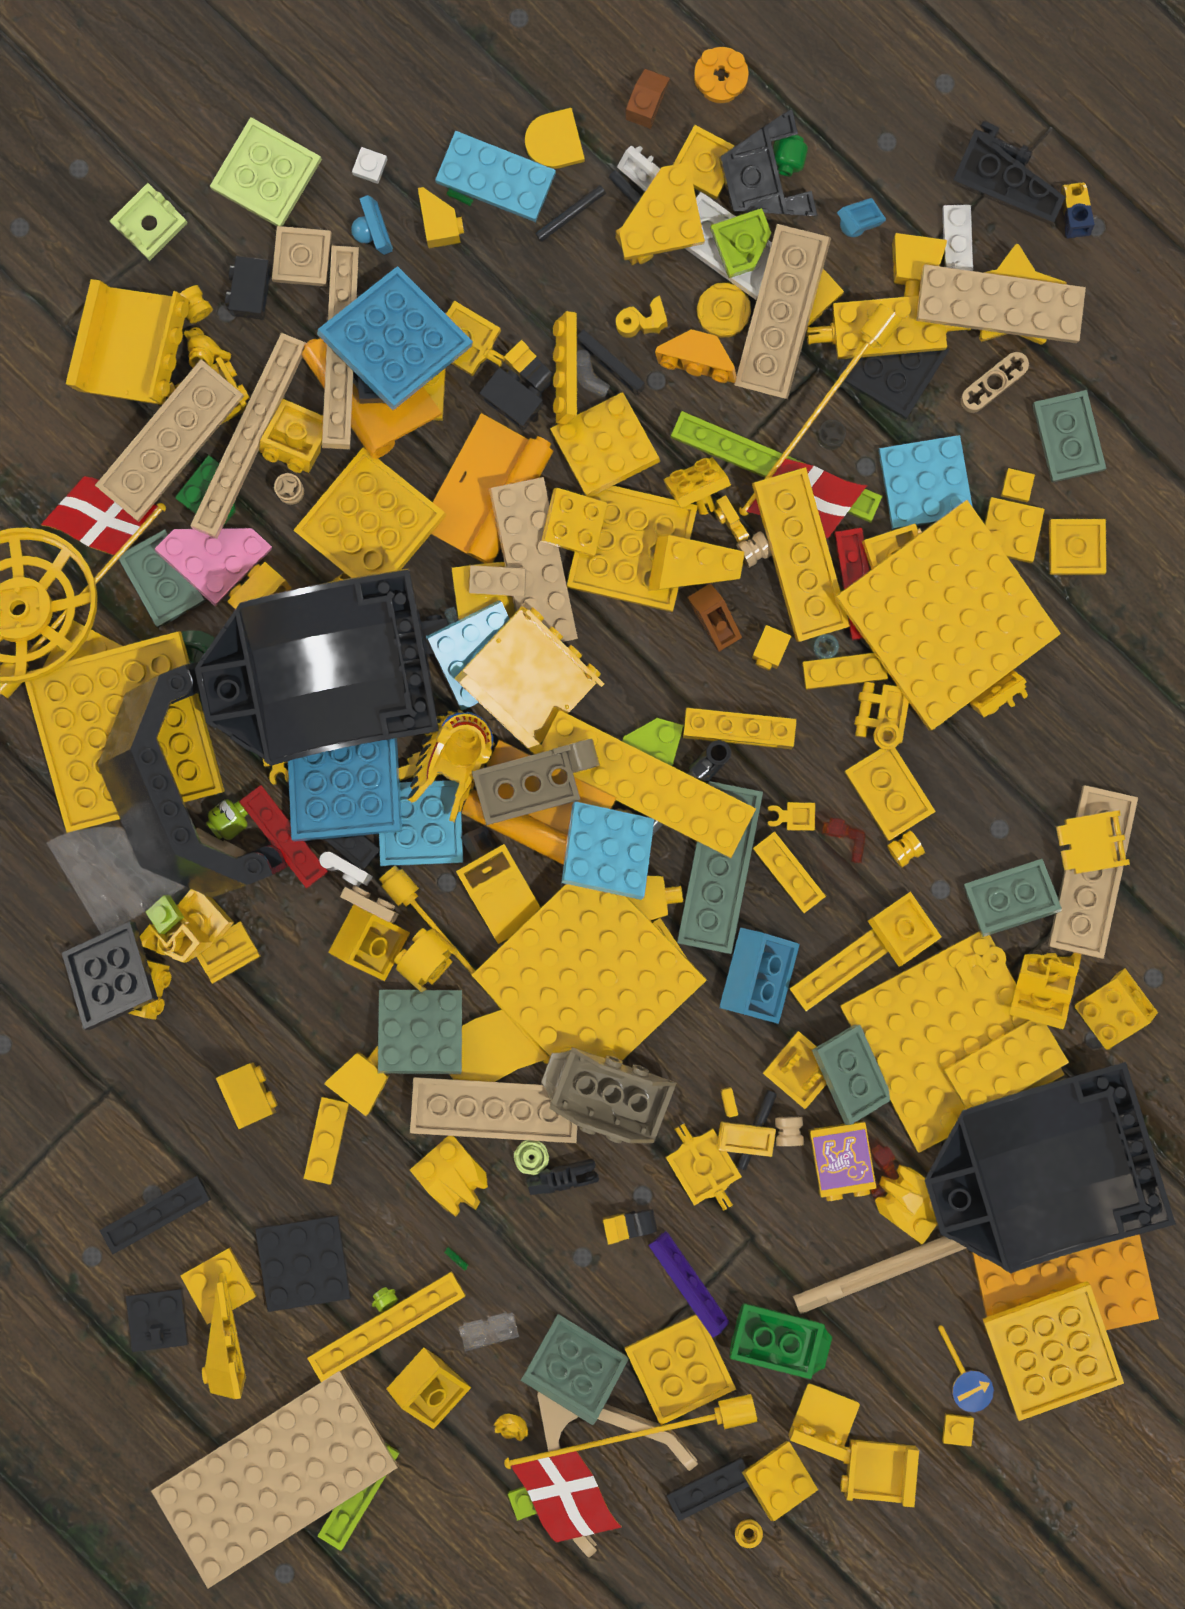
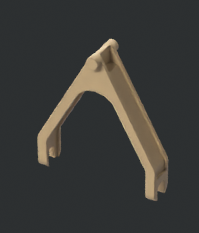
M538 1392L537 1396L548 1452L560 1449L559 1438L561 1431L570 1421L578 1416ZM608 1404L604 1405L598 1417L599 1420L632 1432L663 1426ZM673 1430L645 1435V1437L665 1443L689 1471L698 1465L696 1457ZM590 1535L573 1538V1541L587 1557H591L597 1551L595 1548L597 1544Z

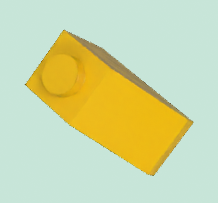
M424 187L418 188L428 248L460 243L459 234L464 233L462 217L456 218L454 208Z

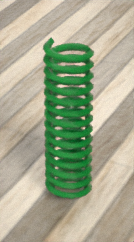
M448 188V196H452L455 200L457 199L467 204V206H471L472 199Z
M447 1247L444 1254L449 1256L453 1262L455 1261L465 1271L468 1264L461 1257L459 1258L456 1255L457 1253L452 1251L451 1248Z

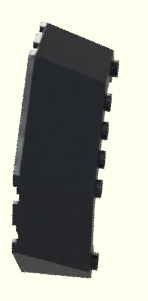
M196 662L185 664L163 673L125 694L98 767L140 867L212 898L269 877L288 866L282 852L272 845L261 847L235 858L201 843L157 739L170 705L200 693L195 667L198 664Z

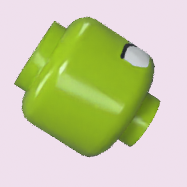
M225 799L208 812L209 821L206 824L219 840L221 838L231 840L247 827L248 824L245 816L248 815V812L239 801L234 804L232 801Z

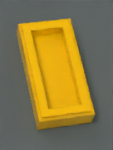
M720 1122L717 1150L772 1157L776 1129Z

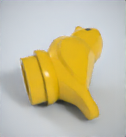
M196 327L189 331H184V335L188 340L189 364L192 368L201 359L210 367L218 357H221L223 361L231 359V353L220 349L210 337L204 335L200 328Z

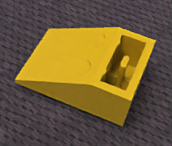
M505 844L456 871L498 944L509 939L541 908Z

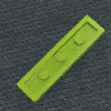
M385 1443L396 1460L400 1452ZM386 1476L335 1507L318 1537L342 1551Z

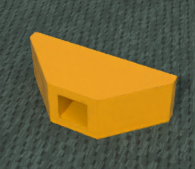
M691 329L656 348L655 353L658 364L666 369L674 370L678 368L686 370L687 373L693 376H709L720 383H726L727 381L736 382L735 367L716 335Z

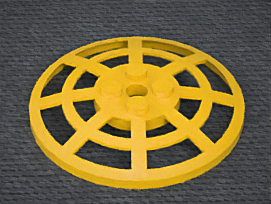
M11 528L0 531V544L9 542L11 558L0 561V571L12 567L13 572L12 579L0 584V642L3 639L16 642V656L0 654V662L15 664V676H0V683L2 684L36 680L64 665L86 641L97 611L95 579L80 552L61 537L40 529ZM20 540L45 542L56 546L61 551L53 563L38 557L22 556ZM70 557L76 561L83 571L88 583L89 592L77 596L74 595L70 581L61 571ZM23 565L36 566L47 570V572L37 582L24 577ZM55 578L62 584L67 598L51 600L46 590ZM90 603L87 622L81 635L73 644L65 636L73 623L75 607ZM17 605H26V609L22 614L13 615V610ZM67 609L62 628L59 632H56L48 626L53 612ZM40 634L50 640L41 649L27 654V641ZM56 646L66 652L49 666L26 674L27 662L46 655Z

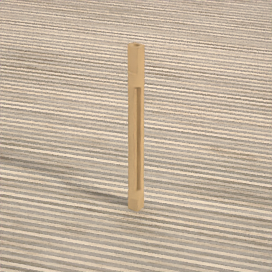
M944 1236L797 1294L793 1298L799 1313L802 1314L966 1249V1247Z

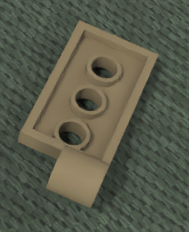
M593 739L579 741L546 752L472 771L486 826L580 800L573 773L600 766ZM555 769H562L566 772L567 780L564 784L558 785L553 782L551 775ZM530 776L537 777L540 780L539 790L536 792L528 791L525 787L526 778ZM507 783L513 787L514 794L510 799H503L499 796L498 788L501 784Z

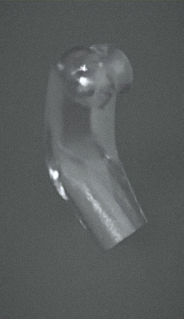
M578 350L577 378L580 385L588 391L605 397L610 385L595 375L589 353L585 350Z

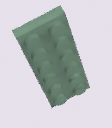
M709 781L708 785L756 808V811L732 858L697 842L677 943L731 954L763 792Z

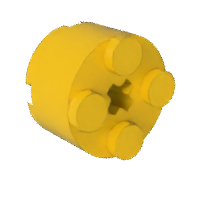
M424 928L413 937L412 941L415 943L408 951L403 949L394 959V962L397 964L396 970L420 992L426 990L423 986L425 983H435L453 962L449 958L450 955L454 954L457 956L458 950L434 929L426 931Z

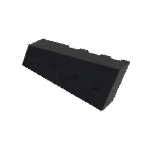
M975 128L952 184L1052 225L1055 222L1065 196L1039 176L1032 173L1022 163L1015 160Z

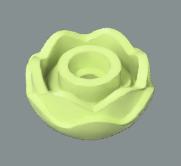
M526 1140L515 1150L514 1160L517 1168L522 1173L536 1175L547 1166L549 1154L541 1142ZM529 1155H534V1159L530 1160Z

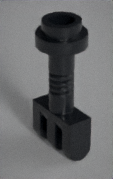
M986 121L982 122L980 128L988 132V134L981 130L978 131L1024 166L1028 164L1033 153L1029 150L1028 146L1023 145L1020 149L997 138L999 127Z

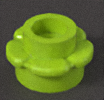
M385 1287L373 1295L375 1301H373L372 1307L376 1306L379 1312H384L398 1301L395 1289L388 1290Z

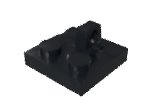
M183 1288L126 1296L132 1352L189 1344Z

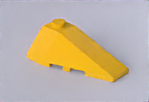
M220 1273L216 1285L205 1367H202V1377L204 1384H209L210 1393L232 1399H240L246 1374L226 1274Z

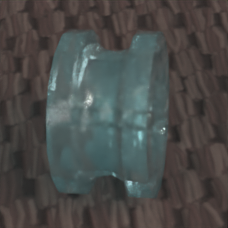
M829 634L819 636L813 646L814 653L820 659L833 658L839 649L837 639ZM826 640L832 642L830 647H834L833 652L828 651L826 654L820 652L822 647L819 648V643H825Z

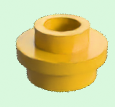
M891 722L882 723L874 731V741L879 748L891 750L900 743L901 731L897 725ZM888 731L892 734L891 741H885L882 738L883 732Z
M745 1519L736 1526L735 1538L742 1547L754 1548L761 1542L763 1531L758 1522L752 1519ZM748 1528L754 1531L753 1536L750 1538L743 1535L744 1531Z

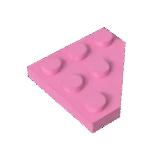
M252 528L222 529L217 539L194 529H174L155 548V552L216 607L251 569L271 551L272 546Z

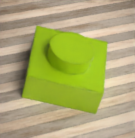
M164 895L146 911L159 934H166L184 918L170 895Z
M524 1486L508 1492L517 1521L537 1514L528 1491Z

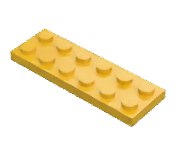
M802 468L752 483L796 642L850 627L846 612L835 598L840 593V588L807 469Z

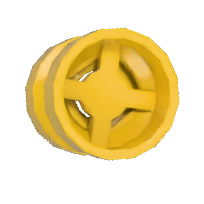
M198 285L191 286L180 293L189 300L187 319L190 323H197L203 320L213 311L210 303L202 298L203 293Z
M911 830L905 833L901 840L893 841L887 845L892 857L901 868L909 864L911 858H918L925 853L921 843Z

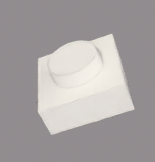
M361 147L352 174L378 184L387 162V156Z

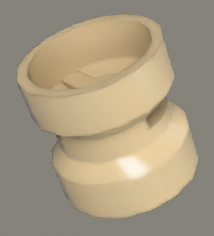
M285 473L276 479L274 489L283 503L294 505L302 500L304 487L296 475Z
M761 531L754 534L751 540H742L736 544L739 551L745 552L743 561L748 568L754 566L760 558L767 559L772 556L769 543Z
M803 1117L775 1118V1126L779 1129V1135L776 1137V1146L804 1145V1137L801 1135V1131H799V1128L803 1126Z

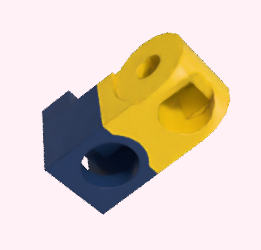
M1083 182L1062 185L1061 194L1065 196L1062 205L1064 208L1066 239L1090 236L1095 223L1086 184Z

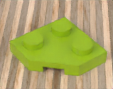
M762 208L713 224L710 227L728 278L753 271L771 236V231Z
M656 718L624 736L622 742L672 766L684 725Z

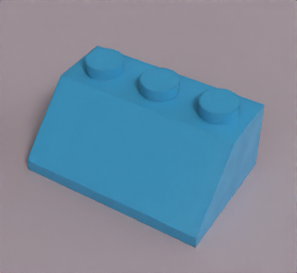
M740 928L719 1008L779 1024L800 944L766 933Z

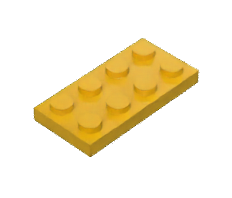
M1027 1020L944 1069V1072L965 1108L968 1109L1018 1093L1069 1062L1048 1026Z

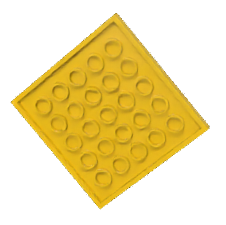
M968 500L963 501L835 596L838 603L929 731L935 729L1061 634Z
M181 631L70 660L48 675L25 682L67 833L120 819L99 770L98 763L125 694L163 673L182 665L190 664ZM36 669V670H33V671L26 672V674H30V673L36 672V671H38V670H40V669ZM195 694L171 704L157 739L183 801L187 802L225 792L199 695Z
M565 884L472 974L475 980L549 1056L552 1053L569 1051L573 1047L603 1058L612 1056L621 1061L707 980L628 897Z
M980 931L839 1005L850 1027L861 1025L889 1088L890 1102L918 1153L948 1138L962 1110L966 1109L945 1074L944 1069L1028 1020L1009 1014L1016 983L1006 964L1003 967L997 963L988 965V969L996 971L993 974L979 966H974L971 972L975 977V981L968 990L955 969V965L960 962L962 956L977 953L982 957V955L988 953L990 947L995 946L991 936L982 937ZM995 954L991 955L990 960L992 962H996L998 960V957ZM1060 1067L1021 1091L1051 1083L1065 1074Z

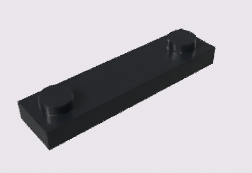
M199 1175L99 1231L113 1255L211 1200V1197Z

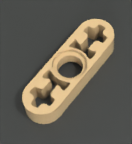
M1013 352L970 385L961 396V405L964 410L971 413L980 411L1019 380L1028 370L1029 361L1023 353ZM1010 360H1013V362L1020 361L1022 363L1019 367L1020 372L1014 369L1008 376L1004 373L1012 364ZM992 375L1000 377L1002 387L996 390L991 389L987 384L988 377ZM983 389L985 393L980 396L978 400L979 405L976 403L969 404L968 399L970 396L968 394L970 393L974 396Z

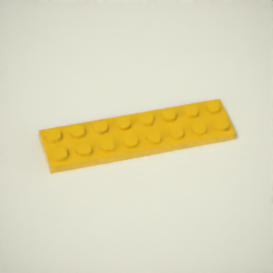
M561 710L558 711L542 743L544 747L542 752L579 741L593 739L600 766L573 773L575 778L616 797V801L653 818L661 824L732 858L756 808Z

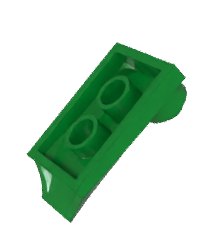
M743 1303L737 1317L729 1358L811 1379L816 1372L825 1369L833 1336L828 1333L823 1323L762 1308L755 1304Z

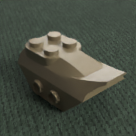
M573 1047L566 1052L551 1054L541 1081L551 1100L549 1108L579 1126L583 1132L593 1135L597 1132L606 1135L608 1140L615 1143H621L622 1141L627 1143H654L677 1082L648 1073L649 1071L642 1066L633 1065L629 1067L623 1065L622 1061L612 1056L603 1058Z

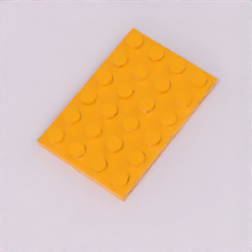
M1140 1234L1061 1256L1013 1272L1012 1274L972 1252L986 1317L1088 1281L1106 1330L1159 1319Z

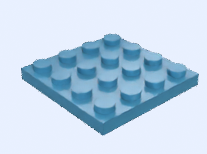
M398 266L322 325L317 332V335L392 410H395L471 348L473 343Z
M397 738L335 749L288 761L291 838L294 842L402 831Z

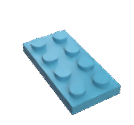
M455 131L435 181L439 185L536 222L556 170Z

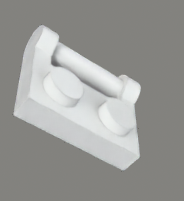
M325 852L320 856L319 861L322 867L329 871L340 870L344 872L342 878L357 887L361 883L367 886L373 877L331 852Z

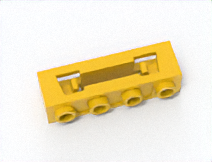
M686 708L683 738L705 741L721 740L726 743L792 749L794 747L796 719Z

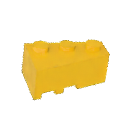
M672 535L657 537L648 591L740 579L745 552Z

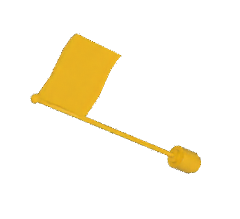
M396 865L387 871L379 880L383 884L381 887L398 906L402 903L406 907L411 904L428 925L455 948L415 901L418 897L415 892L419 888L403 869L399 870ZM458 951L456 957L472 975L475 972L474 968ZM489 994L502 1010L475 1018L462 1026V1073L449 1075L453 1080L496 1082L513 1071L540 1061L548 1064L550 1056Z

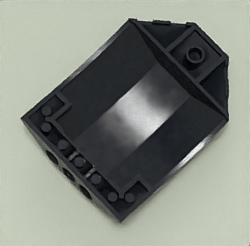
M409 569L337 580L241 602L195 667L206 723L214 728H218L230 736V739L263 758L264 762L270 766L335 749L439 731L427 652Z
M1126 1062L1044 1084L962 1110L925 1178V1184L941 1235L954 1240L971 1252L995 1263L1011 1274L1084 1249L1176 1225Z

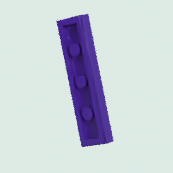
M663 1232L648 1246L713 1338L720 1334L730 1322L668 1232Z

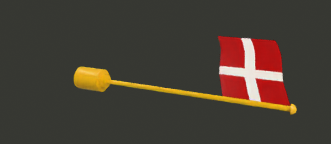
M881 303L860 330L864 334L862 340L865 341L864 345L765 477V479L802 468L807 469L825 538H829L867 485L845 481L813 465L786 458L869 346L875 348L877 344L883 347L902 321L900 316ZM753 493L743 508H739V513L742 516H746L749 513L761 515L755 493Z
M84 476L41 525L60 530L90 548L114 555L94 577L97 584L162 510L166 511V506L163 503L153 505L138 522L95 486L99 481L98 479ZM88 585L80 594L89 592ZM67 609L50 626L52 629L55 630L66 618ZM42 635L27 654L36 651L47 638ZM2 663L0 665V676L14 677L15 664ZM0 683V693L4 697L9 698L22 683Z
M751 1394L721 1400L718 1401L719 1407L714 1408L715 1414L518 1459L509 1460L507 1458L504 1461V1465L507 1469H513L528 1491L543 1527L555 1542L622 1528L609 1511L594 1475L577 1451L711 1420H717L718 1425L723 1424L724 1429L757 1422V1416Z

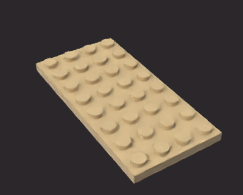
M341 1370L159 1485L151 1492L207 1588H210L399 1466Z

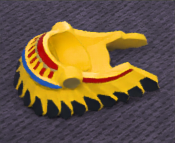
M449 709L446 713H439L437 715L439 731L425 733L426 738L422 741L423 749L419 754V760L416 764L418 770L413 775L414 779L410 785L412 791L407 800L411 803L417 801L428 786L434 782L437 773L442 774L446 778L459 783L449 821L455 822L458 812L463 810L466 799L473 791L475 783L472 771L486 768L494 752L493 746L495 742L493 731L482 717L469 711Z

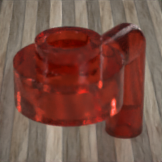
M830 818L829 822H824L822 828L823 835L854 840L851 862L862 863L866 838L865 832L850 828V826L845 825L846 820Z
M878 1144L872 1148L870 1153L885 1175L893 1180L898 1179L899 1175L893 1164L896 1158L888 1146L882 1148ZM877 1185L876 1189L870 1190L874 1199L887 1193L880 1185Z

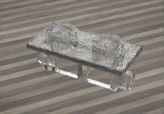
M504 1311L502 1314L488 1317V1321L484 1322L482 1319L469 1323L464 1322L463 1326L459 1327L465 1351L519 1337L513 1312L507 1313V1311Z

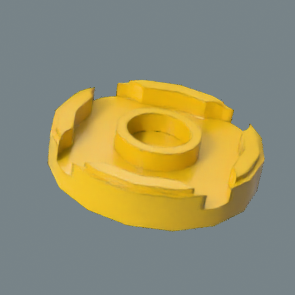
M716 283L710 286L700 296L697 305V317L702 328L709 334L720 338L732 337L740 333L747 325L751 314L750 301L746 294L739 287L730 283Z

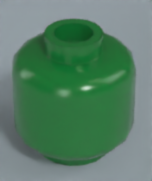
M793 135L774 141L773 152L778 173L789 177L793 173L803 170L808 146L804 143V139L801 136Z

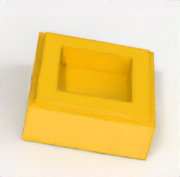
M732 1088L721 1089L722 1091L720 1092L726 1116H738Z

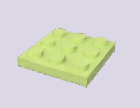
M250 117L212 181L210 188L275 226H283L322 159L321 156Z

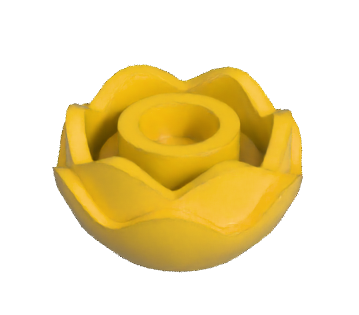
M503 1414L494 1423L495 1433H501L506 1439L515 1437L518 1441H522L528 1435L527 1424L519 1416Z

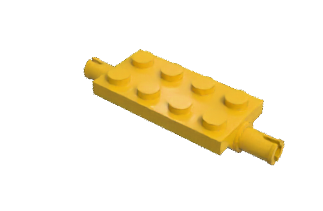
M919 296L833 303V323H831V326L807 327L806 333L808 345L832 342V345L835 344L837 359L854 358L865 343L862 340L864 334L860 330L880 303L900 316L902 321L883 347L878 344L875 348L869 346L862 357L946 350L947 332L971 330V328L916 321Z

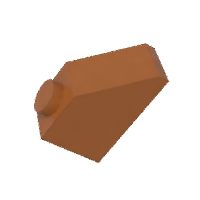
M644 69L635 84L628 102L626 120L651 129L670 78Z
M711 583L687 597L696 616L719 652L742 638L724 599Z

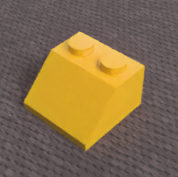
M264 562L261 566L257 564L251 569L247 575L249 579L243 585L238 584L229 593L231 598L227 602L236 609L241 602L289 591L292 588L281 575Z
M353 904L328 953L351 966L385 981L395 963L394 959L400 953L410 932Z
M254 1062L216 1078L238 1129L276 1113L274 1107L278 1105L272 1091H266L263 1084L266 1081V1077L260 1065L256 1067Z
M423 1348L386 1389L401 1409L434 1429L471 1387L443 1360L426 1348Z

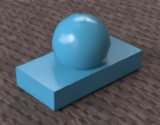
M368 195L360 198L365 216L358 217L351 226L354 239L360 243L374 241L376 250L384 255L392 252L393 247L378 202Z
M872 198L845 206L837 212L841 218L840 228L848 237H858L864 231L880 226L886 221V218Z

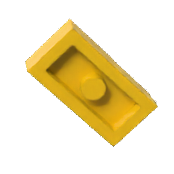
M1012 670L969 703L976 712L986 717L995 713L1004 703H1007L1010 707L1015 706L1013 696L1017 693L1025 699L1028 696L1025 690V683L1027 682L1024 677Z

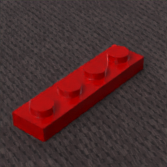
M862 528L834 533L843 590L869 572L867 555L862 543L864 540ZM848 617L851 640L864 639Z
M262 785L239 801L271 844L282 852L285 862L305 888H309L329 872L321 866L319 858L306 841L294 842L292 840L291 822Z

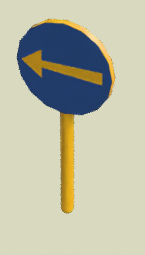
M940 1325L938 1329L961 1373L953 1384L952 1395L954 1401L961 1409L967 1412L981 1411L990 1404L993 1398L994 1389L992 1382L980 1371H965L944 1327Z

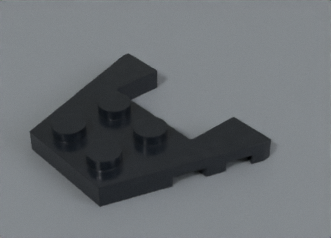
M793 110L784 112L719 156L732 211L752 212L762 208L764 213L817 215L812 191L784 198L771 144L772 141L798 134Z

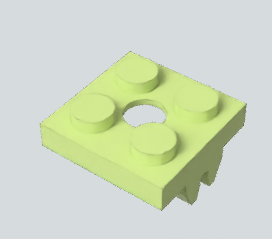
M149 183L110 220L111 224L149 261L187 224L186 219ZM154 216L157 219L156 228L151 231L145 230L142 227L143 218Z

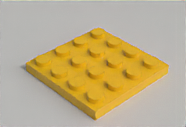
M363 447L294 531L350 578L401 570L446 517V513L378 458L373 459Z
M611 486L591 496L590 498L607 502L595 556H588L578 552L574 553L567 588L673 612L679 587L648 591L657 537L665 535L690 539L698 505L689 504L680 508L673 499L617 486Z
M1088 1281L982 1319L1018 1421L1124 1384L1096 1299Z

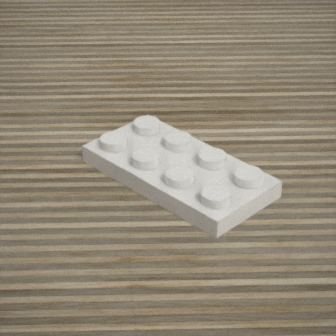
M700 192L696 197L705 243L685 249L756 300L772 242L768 240L753 271L728 278L710 227L713 224L736 216Z

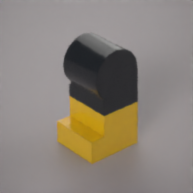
M522 340L504 356L505 364L540 393L544 392L553 383V373L541 363V360Z
M653 1209L631 1211L603 1217L608 1245L658 1231Z

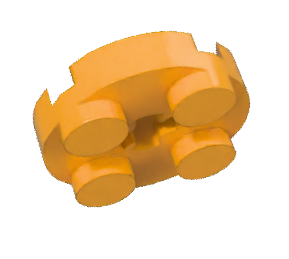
M727 47L705 50L695 66V85L709 101L727 103L734 100V97L745 90L748 81V66L744 56L740 52ZM724 69L729 74V77H724V81H719L718 76L714 75V72Z

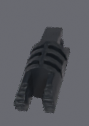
M591 1158L570 1163L569 1166L561 1165L553 1167L552 1170L549 1168L539 1172V1174L527 1177L526 1181L530 1195L552 1194L556 1190L560 1192L571 1189L572 1186L576 1188L598 1182L599 1176L597 1172L592 1171L596 1168L595 1160Z

